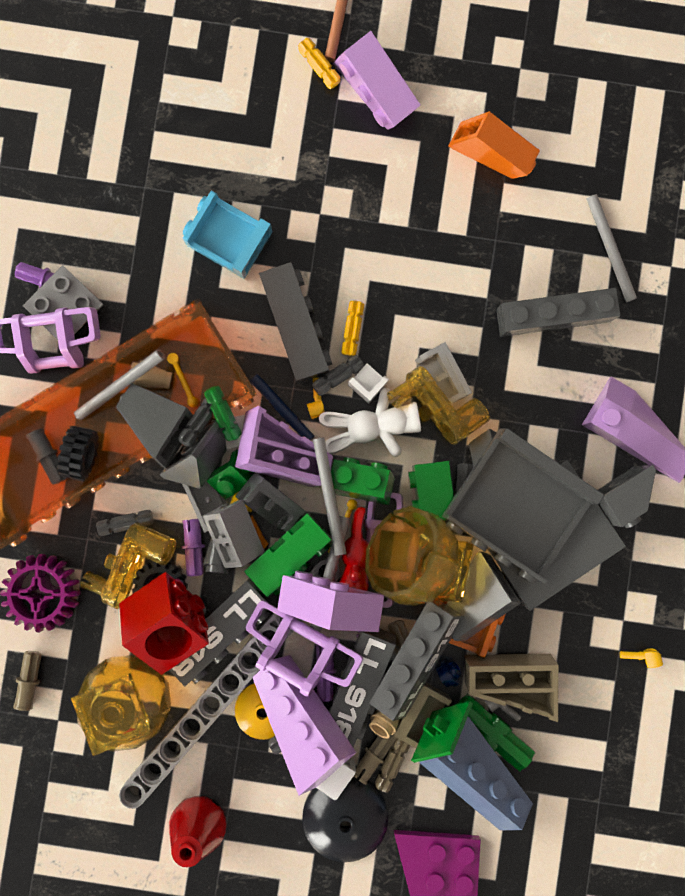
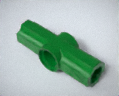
M468 693L462 697L457 704L467 701L473 703L468 717L494 752L499 753L519 772L527 768L532 762L535 751L512 732L513 729L493 712L491 714Z

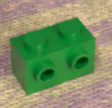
M344 457L343 461L334 459L331 475L335 495L389 505L395 477L391 470H388V466L380 463H371V466L361 465L359 460Z
M449 461L413 465V471L408 472L410 489L415 488L416 500H412L413 517H418L420 523L446 520L442 515L454 498Z

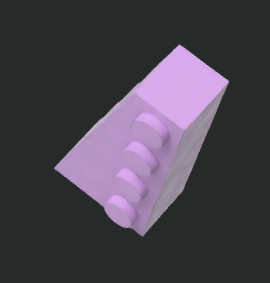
M290 655L274 659L305 677ZM260 670L253 677L299 796L318 787L357 753L314 690L307 697L300 693L301 689L268 670Z

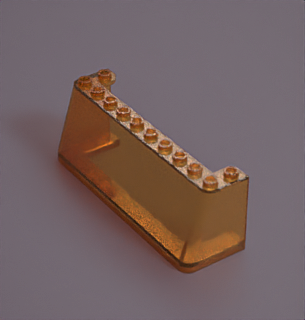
M200 298L193 300L0 416V550L9 544L11 547H15L27 538L26 534L32 530L31 525L39 520L42 523L49 521L57 514L56 510L65 505L66 508L72 507L81 500L80 496L87 491H90L91 494L97 492L106 485L104 481L112 476L116 479L120 478L130 471V465L137 461L142 464L152 458L116 408L122 394L126 392L129 386L83 420H78L74 415V411L131 369L132 362L140 363V360L143 361L157 349L161 350L165 355V359L157 364L156 367L172 373L169 389H144L187 407L192 415H194L205 399L204 392L213 386L221 388L224 394L222 399H226L231 408L238 406L240 410L254 402L253 397L257 395L255 388ZM170 353H175L179 356L178 364L193 396L198 399L196 407L192 408L187 404L188 397L174 366L167 360ZM70 426L97 431V436H99L97 443H99L96 452L98 453L94 459L95 465L92 466L89 478L84 482L67 478L56 485L51 484L41 463L36 462L38 457L26 437L30 432L43 428L53 450L58 451V457L61 453V450H59L60 445H63L62 439L66 436V431L70 429Z

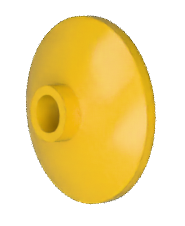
M252 683L237 698L235 704L236 721L242 731L250 737L262 740L271 739L275 736L268 716L260 717L257 714V710L264 708L255 683Z

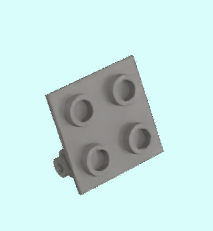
M62 265L31 296L23 307L31 315L55 312L56 309L64 307L68 309L94 307L98 311L104 304ZM86 314L71 315L74 334L88 321ZM43 325L58 340L56 325Z

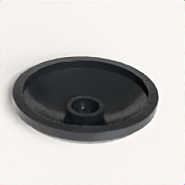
M353 776L337 800H333L317 788L312 789L306 798L302 815L305 835L311 846L319 854L330 860L353 862L363 859L374 852L385 837L388 827V809L385 799L380 790L371 781L368 780L366 785L359 780L362 776L357 777V779ZM343 821H348L351 825L345 829L340 824Z

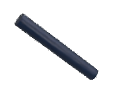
M256 374L250 380L251 384L299 436H305L309 440L313 439L315 435L269 385Z

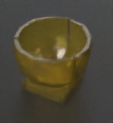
M413 506L394 510V514L390 513L375 528L366 549L365 572L372 588L379 594L384 595V597L404 605L414 606L432 602L433 600L462 602L474 545L467 541H458L449 525L436 514Z
M135 655L109 657L103 660L87 673L79 693L71 698L77 713L78 725L85 734L93 756L107 750L115 752L141 747L161 732L172 704L169 682L165 676L155 671Z

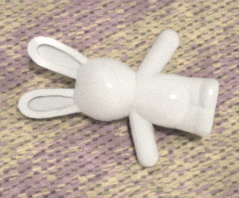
M384 387L380 391L375 413L367 410L358 411L352 415L337 412L321 413L319 422L327 428H348V432L329 438L325 442L327 452L334 454L354 443H369L380 436L391 455L394 457L399 456L401 448L393 435L421 432L417 403L413 402L401 407L388 409L391 390Z

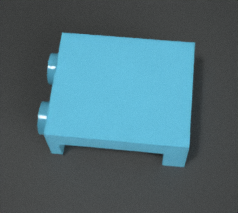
M211 190L208 196H204L200 200L197 207L198 213L194 220H189L185 225L183 240L191 249L245 279L273 232L271 224L263 219L258 221L221 200L217 193Z

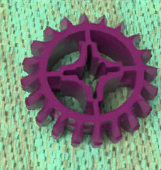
M38 554L37 558L34 555L26 557V562L23 560L16 562L17 569L10 568L7 571L11 578H5L2 581L8 589L0 591V595L7 596V600L3 601L1 606L10 607L11 610L6 613V616H16L14 625L18 626L24 622V630L29 631L34 627L35 632L40 633L44 628L48 631L55 629V624L58 626L65 624L64 617L70 618L73 616V611L70 608L77 607L79 602L72 598L81 594L80 590H73V586L77 585L80 580L70 579L69 576L73 575L75 570L69 569L65 571L66 561L63 560L57 564V556L52 555L47 559L45 554ZM35 570V577H32L31 585L27 588H21L26 576ZM47 572L57 580L59 587L54 586L50 582V575ZM37 589H39L40 591H42V592H44V593H51V594H48V595L42 597L41 594L31 593V592H32V591H35V590H37ZM60 598L55 611L50 615H46V609L49 608L50 600ZM22 599H26L30 603L31 611L26 607Z

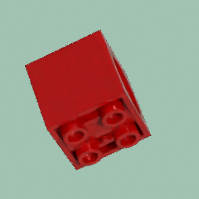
M164 572L119 603L122 646L161 675L209 644L207 634L209 627L204 617L203 609H205V605L202 599L197 594L193 595L190 593L181 580L174 579L167 572Z

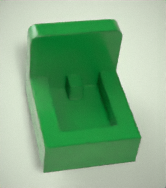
M237 449L231 453L230 460L214 470L206 481L225 500L239 492L254 473L235 467L238 454Z

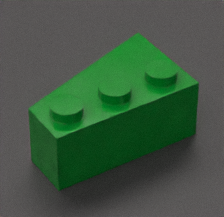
M308 512L244 572L266 597L272 593L277 596L280 594L283 575L292 576L295 571L304 572L310 566L307 562L315 554L320 557L331 547L329 543L332 540L331 535Z

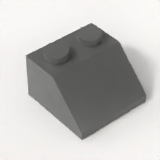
M653 465L633 466L598 489L599 492L604 494L598 506L612 526L630 528L642 520L640 516L646 513L649 508L656 473Z

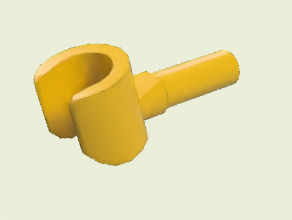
M314 388L313 396L315 402L307 404L311 419L317 418L321 413L325 412L321 396L315 392Z
M654 648L646 649L643 652L620 651L619 653L620 658L645 659L648 668H656L663 665L661 654Z

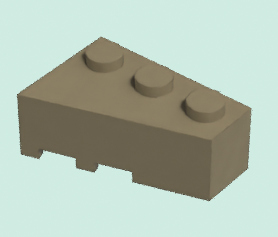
M551 654L486 655L485 658L478 655H465V684L469 695L503 706L510 705L522 709L523 712L529 714L536 713L548 717L549 720L558 722L559 665Z

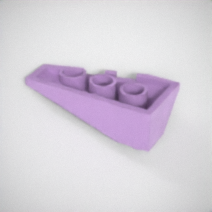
M610 377L582 425L644 463L653 465L656 470L680 483L685 475V447L635 390Z

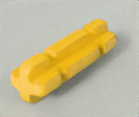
M305 38L298 45L299 52L304 58L308 59L307 62L318 76L324 79L325 85L329 89H333L340 83V75L335 69L331 68L332 65L321 51L315 48L314 42L310 38Z
M360 301L349 302V316H347L344 332L345 342H343L341 353L345 356H354L357 352L358 344L356 342L359 340L362 322L360 316L363 315L364 303Z

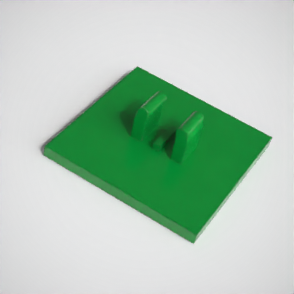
M467 701L432 711L430 718H427L425 721L423 734L411 761L416 763L453 754L473 703Z

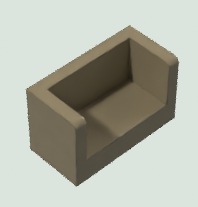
M426 682L406 717L400 719L396 733L393 736L417 748L424 731L423 726L426 719L430 718L432 711L443 709L445 704L450 706L452 702L450 696Z

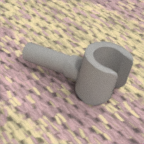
M484 700L492 712L500 707L516 721L521 719V715L508 705L503 706Z

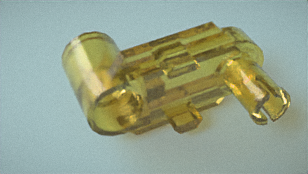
M418 366L407 373L406 381L387 393L389 401L398 395L400 396L391 403L395 408H399L402 404L416 396L423 406L418 410L421 420L426 422L432 419L446 440L453 445L465 439L490 420L488 410L476 398H472L455 410L431 374L422 366Z
M134 523L127 530L118 555L115 556L110 553L106 557L104 567L111 570L108 580L91 571H87L82 578L88 580V582L81 581V588L100 595L102 603L119 609V603L130 594L133 579L136 578V573L141 568L143 558L145 557L161 565H166L175 552L176 539L139 523Z

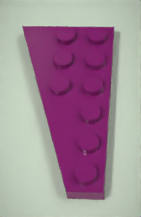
M394 830L410 896L478 895L481 844L479 835Z

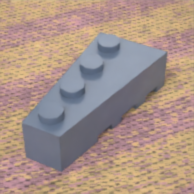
M467 717L453 754L420 761L419 763L499 830H523L533 803L471 719Z

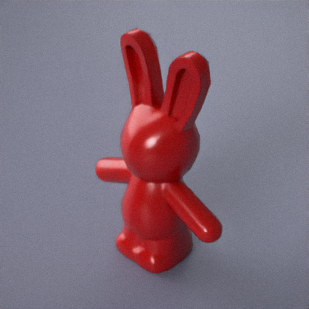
M359 507L353 513L351 536L345 541L347 554L341 555L345 569L340 583L349 584V587L368 591V578L365 569L370 566L373 560V551L370 544L362 537L366 508Z

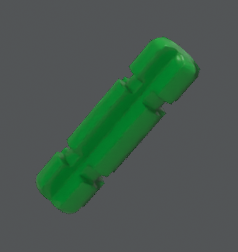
M219 386L210 387L204 392L208 404L212 403L213 405L210 408L220 428H224L222 433L227 441L238 439L242 432L238 424H234L236 419L226 399H222L224 394Z

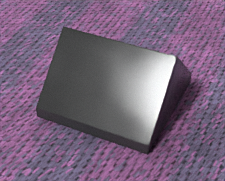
M216 419L207 424L201 433L196 435L197 439L191 447L181 445L168 468H164L160 475L164 479L201 489L227 451L226 440L222 433L224 428H220Z

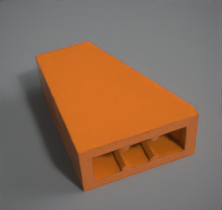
M490 111L460 122L449 144L451 149L511 179L530 174L536 165L535 160L540 152L538 148Z

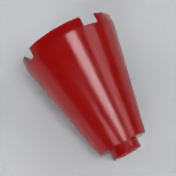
M194 796L184 799L171 814L169 820L171 854L175 863L181 867L187 868L196 865L212 853L224 839L227 823L224 811L208 797Z

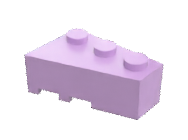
M372 31L368 32L344 51L333 63L373 112V116L378 124L387 130L396 126L421 106Z
M261 406L246 411L235 467L310 487L321 486L313 442L305 436L301 437L296 434L283 421H277L267 414V410ZM327 452L331 470L333 456Z
M295 571V576L283 575L277 611L328 630L379 632L384 595L349 587V584L330 582L331 579L313 576L312 573Z

